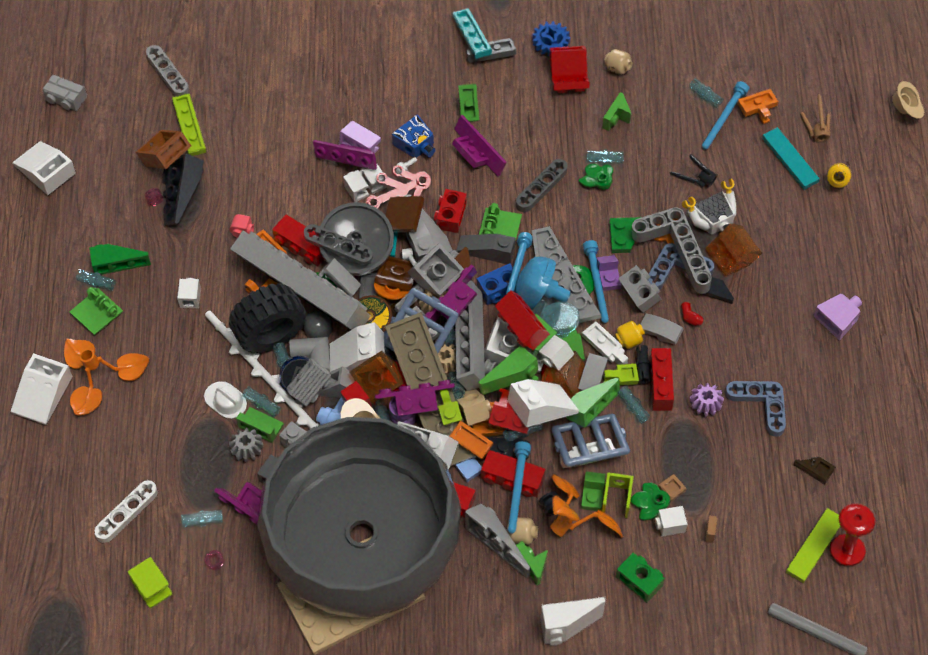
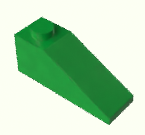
M99 244L89 247L95 276L151 265L149 254L145 251L111 244Z

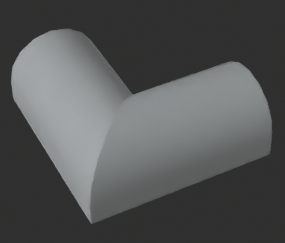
M328 337L289 340L291 360L311 358L330 372Z

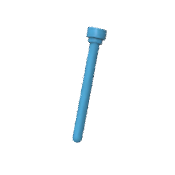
M742 81L736 83L733 88L734 95L702 144L704 150L709 148L738 102V99L746 96L749 86Z
M522 232L518 236L517 244L519 249L506 294L510 290L515 291L526 249L532 245L533 237L528 232Z
M590 240L583 243V251L589 257L599 312L602 316L601 321L607 323L609 318L596 258L598 244L596 241Z
M517 442L515 444L514 452L518 459L508 525L509 533H515L517 527L525 459L528 458L531 452V444L527 442Z

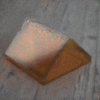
M380 351L349 371L353 379L359 383L368 395L371 404L380 399L375 398V395L379 394V390L391 388V391L403 384L397 364L383 351Z
M573 351L574 355L560 370L546 366L541 382L559 384L569 398H572L579 392L578 387L585 367L584 362L576 351Z

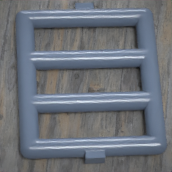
M412 288L393 323L404 319L406 314L412 316L419 313L410 308L415 297L449 316V319L444 327L423 315L427 327L440 333L434 344L437 353H439L459 314L440 303L441 300L433 296L431 298L416 288ZM387 333L384 337V346L395 352Z
M615 414L595 417L586 426H591L601 452L594 454L589 453L580 428L584 427L570 422L555 425L551 428L555 439V449L557 452H560L566 467L630 453V448L625 439L626 432L624 428L620 427ZM611 423L621 448L609 450L599 424ZM572 430L582 456L570 458L561 432Z

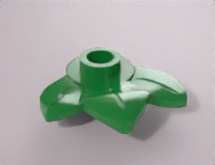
M588 164L585 167L587 175L579 179V183L585 187L597 186L601 190H606L613 181V168L609 164H605L602 167L598 164Z
M643 483V491L635 493L631 497L630 502L642 508L640 520H650L657 517L659 510L666 509L669 506L670 496L667 492L660 490L658 485L654 483ZM663 497L662 501L657 502L658 498Z

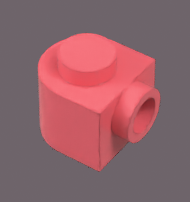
M238 214L234 216L229 230L234 237L238 238L243 230L248 234L251 231L254 232V224H252L250 216Z

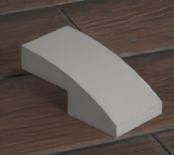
M647 313L640 323L645 334L657 336L659 341L671 344L677 343L684 330L683 327L674 322Z
M589 353L578 390L583 391L601 383L608 358Z

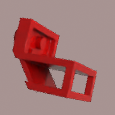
M586 47L550 48V71L552 72L553 89L559 93H564L570 89L581 92L585 91L586 88H590L587 77Z
M500 388L501 397L499 402H494L488 424L527 435L529 427L524 425L508 403L509 390Z

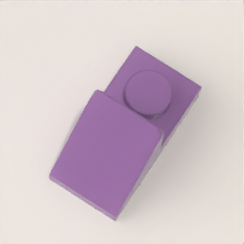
M614 255L596 257L603 291L621 289V282L618 279L620 278L618 259Z

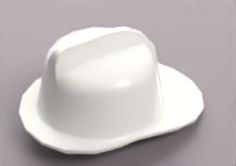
M219 381L211 384L204 394L205 402L225 418H236L240 412L244 413L246 410L247 401L245 396L227 382Z

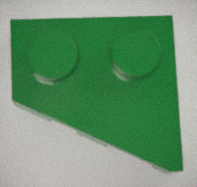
M642 217L610 218L612 253H631L635 240L632 238V224L636 219Z

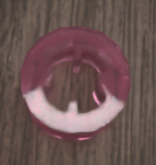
M152 188L145 193V198L150 206L158 205L163 201V196L158 188Z
M212 550L206 554L205 563L209 569L218 570L223 567L225 560L220 551ZM214 556H217L219 562L212 564L210 559H214Z

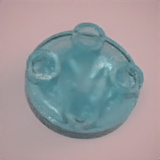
M567 302L552 303L545 307L541 313V318L561 338L567 337L570 332L577 328L580 322L578 309Z

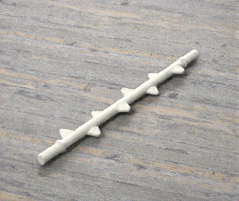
M207 311L205 314L207 319L232 344L229 351L230 355L241 354L254 368L251 375L253 377L261 376L275 390L277 394L274 402H286L299 416L296 422L297 425H307L310 429L319 426L302 409L304 404L294 400L281 387L282 375L271 376L257 361L260 354L256 352L250 353L242 349L232 330L226 328L225 324L211 311Z

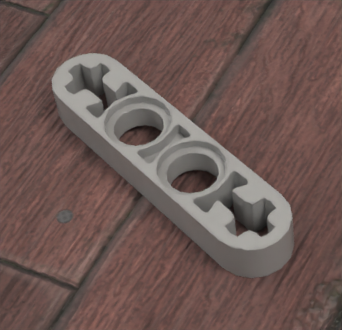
M157 45L148 47L146 50L148 61L176 97L189 94L187 82L164 51ZM162 63L168 64L165 68L158 67ZM170 75H176V76H177V77H176L175 79H173V80L167 79L168 76H170Z

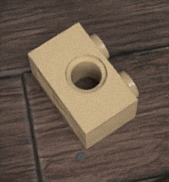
M477 389L454 395L455 400L458 401L462 418L468 426L490 419V403L488 399L485 400L484 395L480 394Z

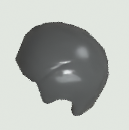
M313 311L306 315L303 328L308 338L330 336L333 327L328 314L323 311Z

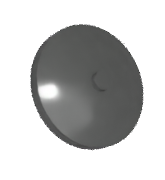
M360 202L340 205L328 213L320 225L324 229L371 248L373 253L371 263L361 265L319 247L327 264L335 258L352 276L365 275L376 271L388 260L392 252L394 235L391 223L383 212L372 205ZM327 237L324 242L326 245H333L335 239ZM350 244L342 246L343 252L348 253L352 250ZM356 248L353 256H356V253H358V248ZM367 252L360 254L361 259L368 257Z

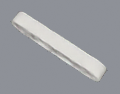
M149 480L142 482L95 527L94 532L98 541L101 543L111 541L156 498L158 491L154 482ZM146 488H147V489H151L152 492H151V493H149V492H146V493H145L144 489H146ZM131 501H138V507L134 509L128 507ZM118 514L125 516L124 520L120 523L114 522V517ZM101 531H108V534H101Z

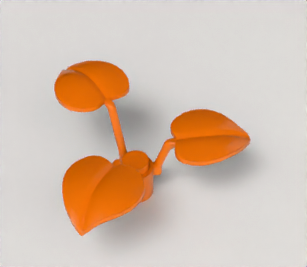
M66 339L64 346L66 363L73 369H79L84 366L89 381V388L86 386L79 387L73 391L70 397V405L74 414L78 416L89 414L100 405L102 392L100 389H93L90 373L91 370L98 368L100 362L114 371H119L118 375L122 380L133 381L143 374L149 363V358L142 354H125L118 358V367H114L100 356H96L95 346L90 341Z
M555 474L552 475L551 478L555 484L568 495L566 502L558 496H554L552 499L554 515H558V517L550 525V528L558 536L562 537L569 528L573 530L585 521L597 517L606 526L616 531L621 539L623 538L617 522L601 510L580 520L578 514L569 507L573 496L575 498L579 497L577 489L567 480Z

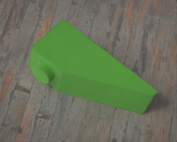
M520 345L478 382L480 393L484 395L500 388L509 387L512 383L533 377L538 371L537 358Z
M614 378L576 393L571 400L578 408L579 413L566 416V418L585 428L620 393L619 379Z

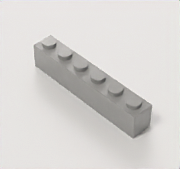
M469 281L467 285L477 293V296L455 322L456 378L467 391L479 388L478 382L485 377L482 292L472 281Z

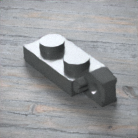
M512 38L488 42L492 49V55L475 59L470 49L466 50L468 62L516 55V48Z

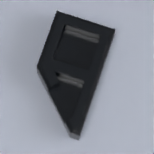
M714 277L711 279L710 290L702 294L733 304L734 298L724 281Z

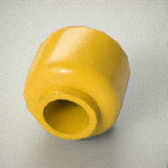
M843 163L832 165L827 173L829 184L836 188L848 185L851 180L850 168Z
M629 321L617 328L615 336L622 347L631 349L643 342L642 335L645 332L641 324L636 325L634 321Z

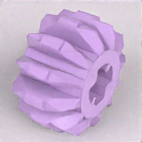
M707 383L704 387L699 384L697 389L694 388L692 390V395L690 396L692 409H697V414L703 412L705 417L708 416V413L714 416L716 411L721 410L724 398L721 396V390H716V385L709 387Z

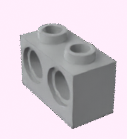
M636 265L618 279L637 307L644 313L662 300L658 294L661 291L655 283H650L648 279L651 277L645 269L641 270ZM636 278H640L638 283L633 284ZM646 292H650L648 297L643 298Z

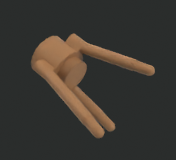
M818 94L820 123L816 124L815 128L812 129L804 112L800 114L810 132V137L815 138L817 142H823L830 137V114H827L825 126L821 95Z

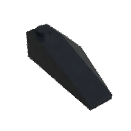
M183 154L167 169L163 170L162 183L166 184V190L163 191V197L166 198L164 226L169 227L179 223L203 174L204 160L189 154Z

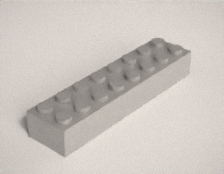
M243 230L230 248L244 260L279 283L291 287L297 295L351 330L357 326L365 325L371 317L366 312L368 308L362 305L361 302L350 297L338 287L336 288L326 279L319 277L309 268L307 269L295 259L290 258L283 251L276 249L266 240L264 241L252 231L248 234Z

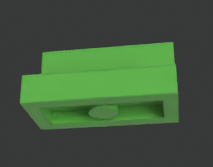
M249 407L245 414L240 412L236 418L239 428L245 430L247 427L249 432L254 429L257 434L261 435L262 439L273 443L284 425L283 422Z

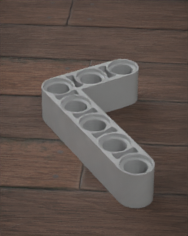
M671 208L636 219L632 224L633 240L644 242L671 234L694 290L701 294L707 293L711 286V273L684 212L680 208Z

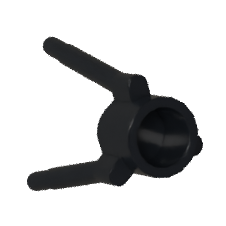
M692 154L689 157L702 169L698 176L700 180L673 171L670 172L673 176L696 183L701 187L705 185L710 187L718 176Z

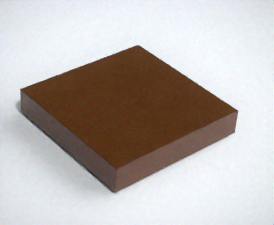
M422 196L390 197L385 216L391 223L393 233L417 231L424 203Z
M389 256L388 260L379 268L375 276V283L410 291L414 286L415 280L408 274V271L413 265L408 260Z

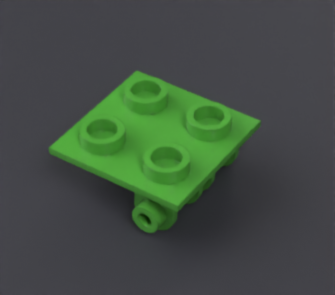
M492 203L489 208L485 209L479 235L501 234L515 237L516 242L522 214L502 211L498 204Z
M90 287L87 290L88 297L69 312L93 335H96L120 315L123 310L99 288Z

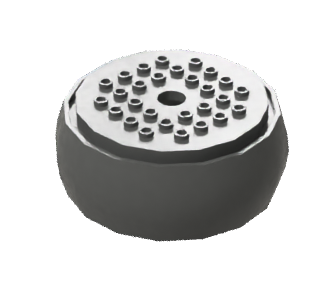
M345 417L311 428L284 449L262 487L258 533L268 565L296 598L333 616L374 618L406 608L439 581L458 544L461 503L447 464L417 433L386 419ZM367 524L373 529L374 534L369 541L360 543L351 538V530L356 525Z

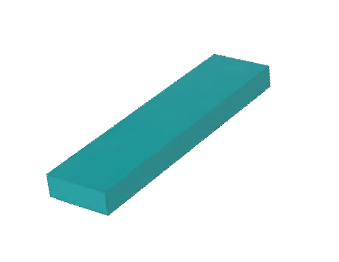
M469 8L453 12V19L475 59L492 55V49Z
M778 127L763 134L762 139L803 190L819 182L820 178Z

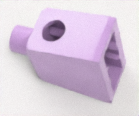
M839 294L818 305L814 317L838 340H841L857 322L860 315L858 307L862 305V301L857 296H853L849 300L843 294Z

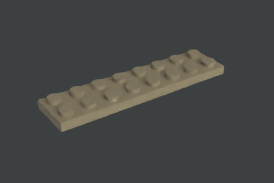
M422 312L385 326L406 383L411 386V389L419 388L418 384L430 383L431 386L438 385V381L448 380ZM448 388L451 401H456L452 389ZM435 390L437 406L444 405L440 390ZM439 408L435 411L418 413L424 429L447 436L451 435L459 423L444 426ZM458 444L450 467L477 456Z

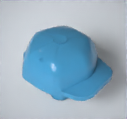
M542 256L534 257L525 265L516 283V293L523 298L531 310L543 296L548 299L554 298L564 304L571 295L570 290L559 286V283L552 279L556 262L553 259Z

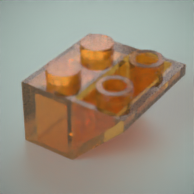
M732 223L705 248L725 276L750 266L762 254L743 226Z

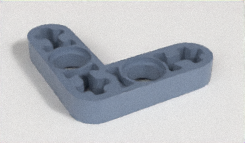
M669 243L664 246L649 273L651 278L648 280L651 284L659 275V280L655 283L659 290L664 286L675 265L685 269L675 244ZM674 251V253L671 254L670 259H668V253ZM704 257L712 275L714 263L711 259ZM660 264H666L668 266V269L661 270L658 266Z
M733 381L728 383L725 395L729 400L765 402L767 432L775 437L783 434L786 421L781 384L767 381ZM732 388L736 389L737 394H733ZM756 388L759 390V394L752 395L749 389ZM771 389H775L777 393L773 394ZM776 405L780 408V411L774 413L769 407ZM775 419H777L778 430L773 426Z

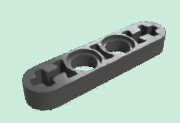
M563 159L554 160L517 197V209L521 212L530 211L566 175L567 162ZM551 177L553 180L547 183L543 181V178ZM538 188L541 190V193L533 194L531 190Z
M314 224L308 225L304 229L305 240L313 245L361 265H368L373 259L372 250L368 246ZM315 230L317 236L309 237L308 232ZM327 237H333L335 243L333 245H326L324 240ZM345 244L352 246V250L348 253L342 251V246ZM356 248H358V253H356V256H353ZM367 252L368 257L361 259L360 254Z

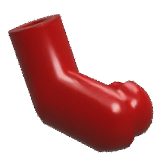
M689 302L682 303L681 308L684 321L694 326L702 325L703 317L691 310Z

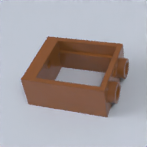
M160 130L135 153L146 167L167 169L191 147V144L181 131Z

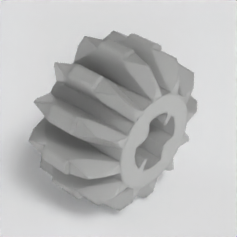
M246 427L244 432L238 429V435L232 434V441L229 442L231 454L233 456L236 455L238 461L244 458V461L247 462L250 457L255 460V455H261V449L263 448L262 437L254 429L249 432V429Z

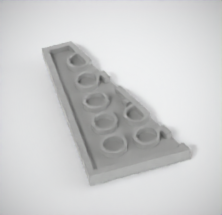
M550 226L532 230L535 257L542 256L555 260L556 266L552 279L557 281L559 286L571 292L568 301L564 304L554 298L548 299L544 296L541 298L544 321L555 329L602 318Z

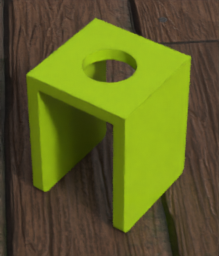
M607 472L603 512H605L608 487L628 489L625 518H628L633 476ZM614 480H622V481H624V482L621 483V482H616V481H614Z
M151 557L127 571L131 582L149 608L156 606L172 595L168 587L169 583Z

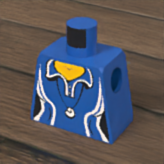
M418 115L392 133V144L413 158H417L422 153L431 157L436 151L433 147V133Z

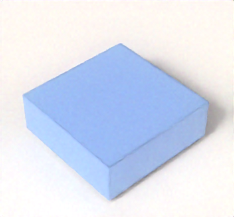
M475 458L455 465L466 482L481 474L482 467Z

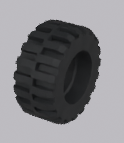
M278 283L277 285L269 284L267 287L263 286L256 291L250 292L247 297L244 296L241 302L234 306V310L231 311L229 317V327L245 351L258 354L264 351L269 352L274 348L281 347L282 344L289 342L292 337L298 334V331L305 324L306 310L291 287Z

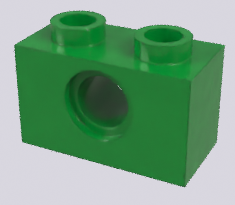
M634 552L618 567L616 572V578L646 603L663 587L665 580L663 574L658 569H653L648 565L645 558L640 555L637 556ZM637 574H644L646 578L640 579L637 577Z

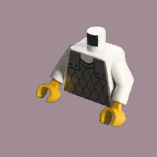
M732 179L728 180L729 187L726 186L725 180L721 182V187L726 190V193L721 191L699 203H696L693 197H688L690 205H688L686 200L682 202V207L689 210L688 214L695 227L707 231L709 234L721 231L725 237L733 233L734 230L731 225L736 216V200L734 192L731 191L734 187Z

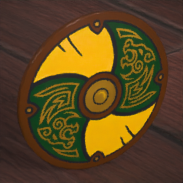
M374 295L358 299L362 305L368 308L366 312L371 315L366 324L375 322L385 332V326L389 325L392 320V311L389 304L383 298Z

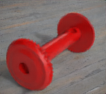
M856 503L845 506L840 511L838 517L839 526L846 532V535L841 534L835 537L830 545V553L834 560L841 565L849 567L863 561L866 555V547L860 541L859 536L864 537V535L866 536V534L872 532L876 523L873 512L868 507Z

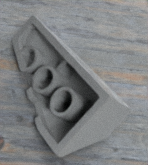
M422 208L417 231L405 232L417 262L439 243L449 253L452 251L447 236Z
M482 504L468 509L465 512V529L528 578L530 576V566L496 516L495 511L490 507L486 508Z

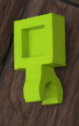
M620 364L616 366V370H604V382L614 378L619 379V385H633L639 382L636 364Z
M448 389L440 390L444 405H440L438 408L443 425L446 426L460 422V420L463 421L458 401H451Z

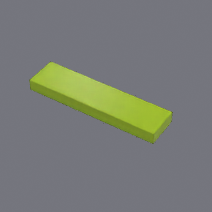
M190 94L173 97L172 100L181 131L191 144V147L187 150L188 154L195 156L207 153Z
M828 508L826 509L787 568V574L802 583L805 582L841 527L839 526V515Z

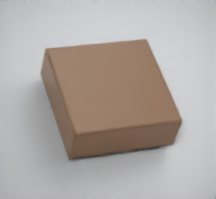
M674 474L658 485L660 490L669 494L670 502L686 492L687 489Z
M709 516L705 538L707 543L714 542L717 524L716 516Z

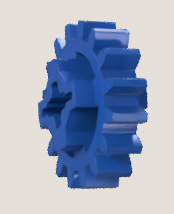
M546 21L544 26L539 24V29L535 28L532 34L533 46H536V51L541 50L542 55L547 52L548 56H550V48L568 47V44H570V32L566 31L567 27L561 28V23L555 25L554 21L551 24H548Z

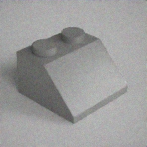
M439 243L408 271V274L421 287L440 296L460 277L464 269Z

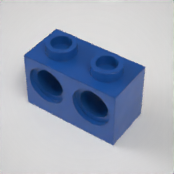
M510 263L477 278V287L482 292V298L487 305L499 302L506 295L509 283L505 281L510 280L513 270Z

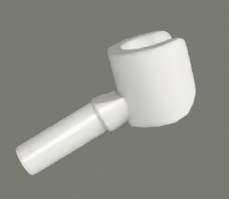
M414 157L406 163L399 162L397 165L402 166L404 170L408 171L407 168L415 163L417 158ZM397 168V174H401V170Z
M412 248L402 249L403 259L409 260L414 266L416 261L413 257Z

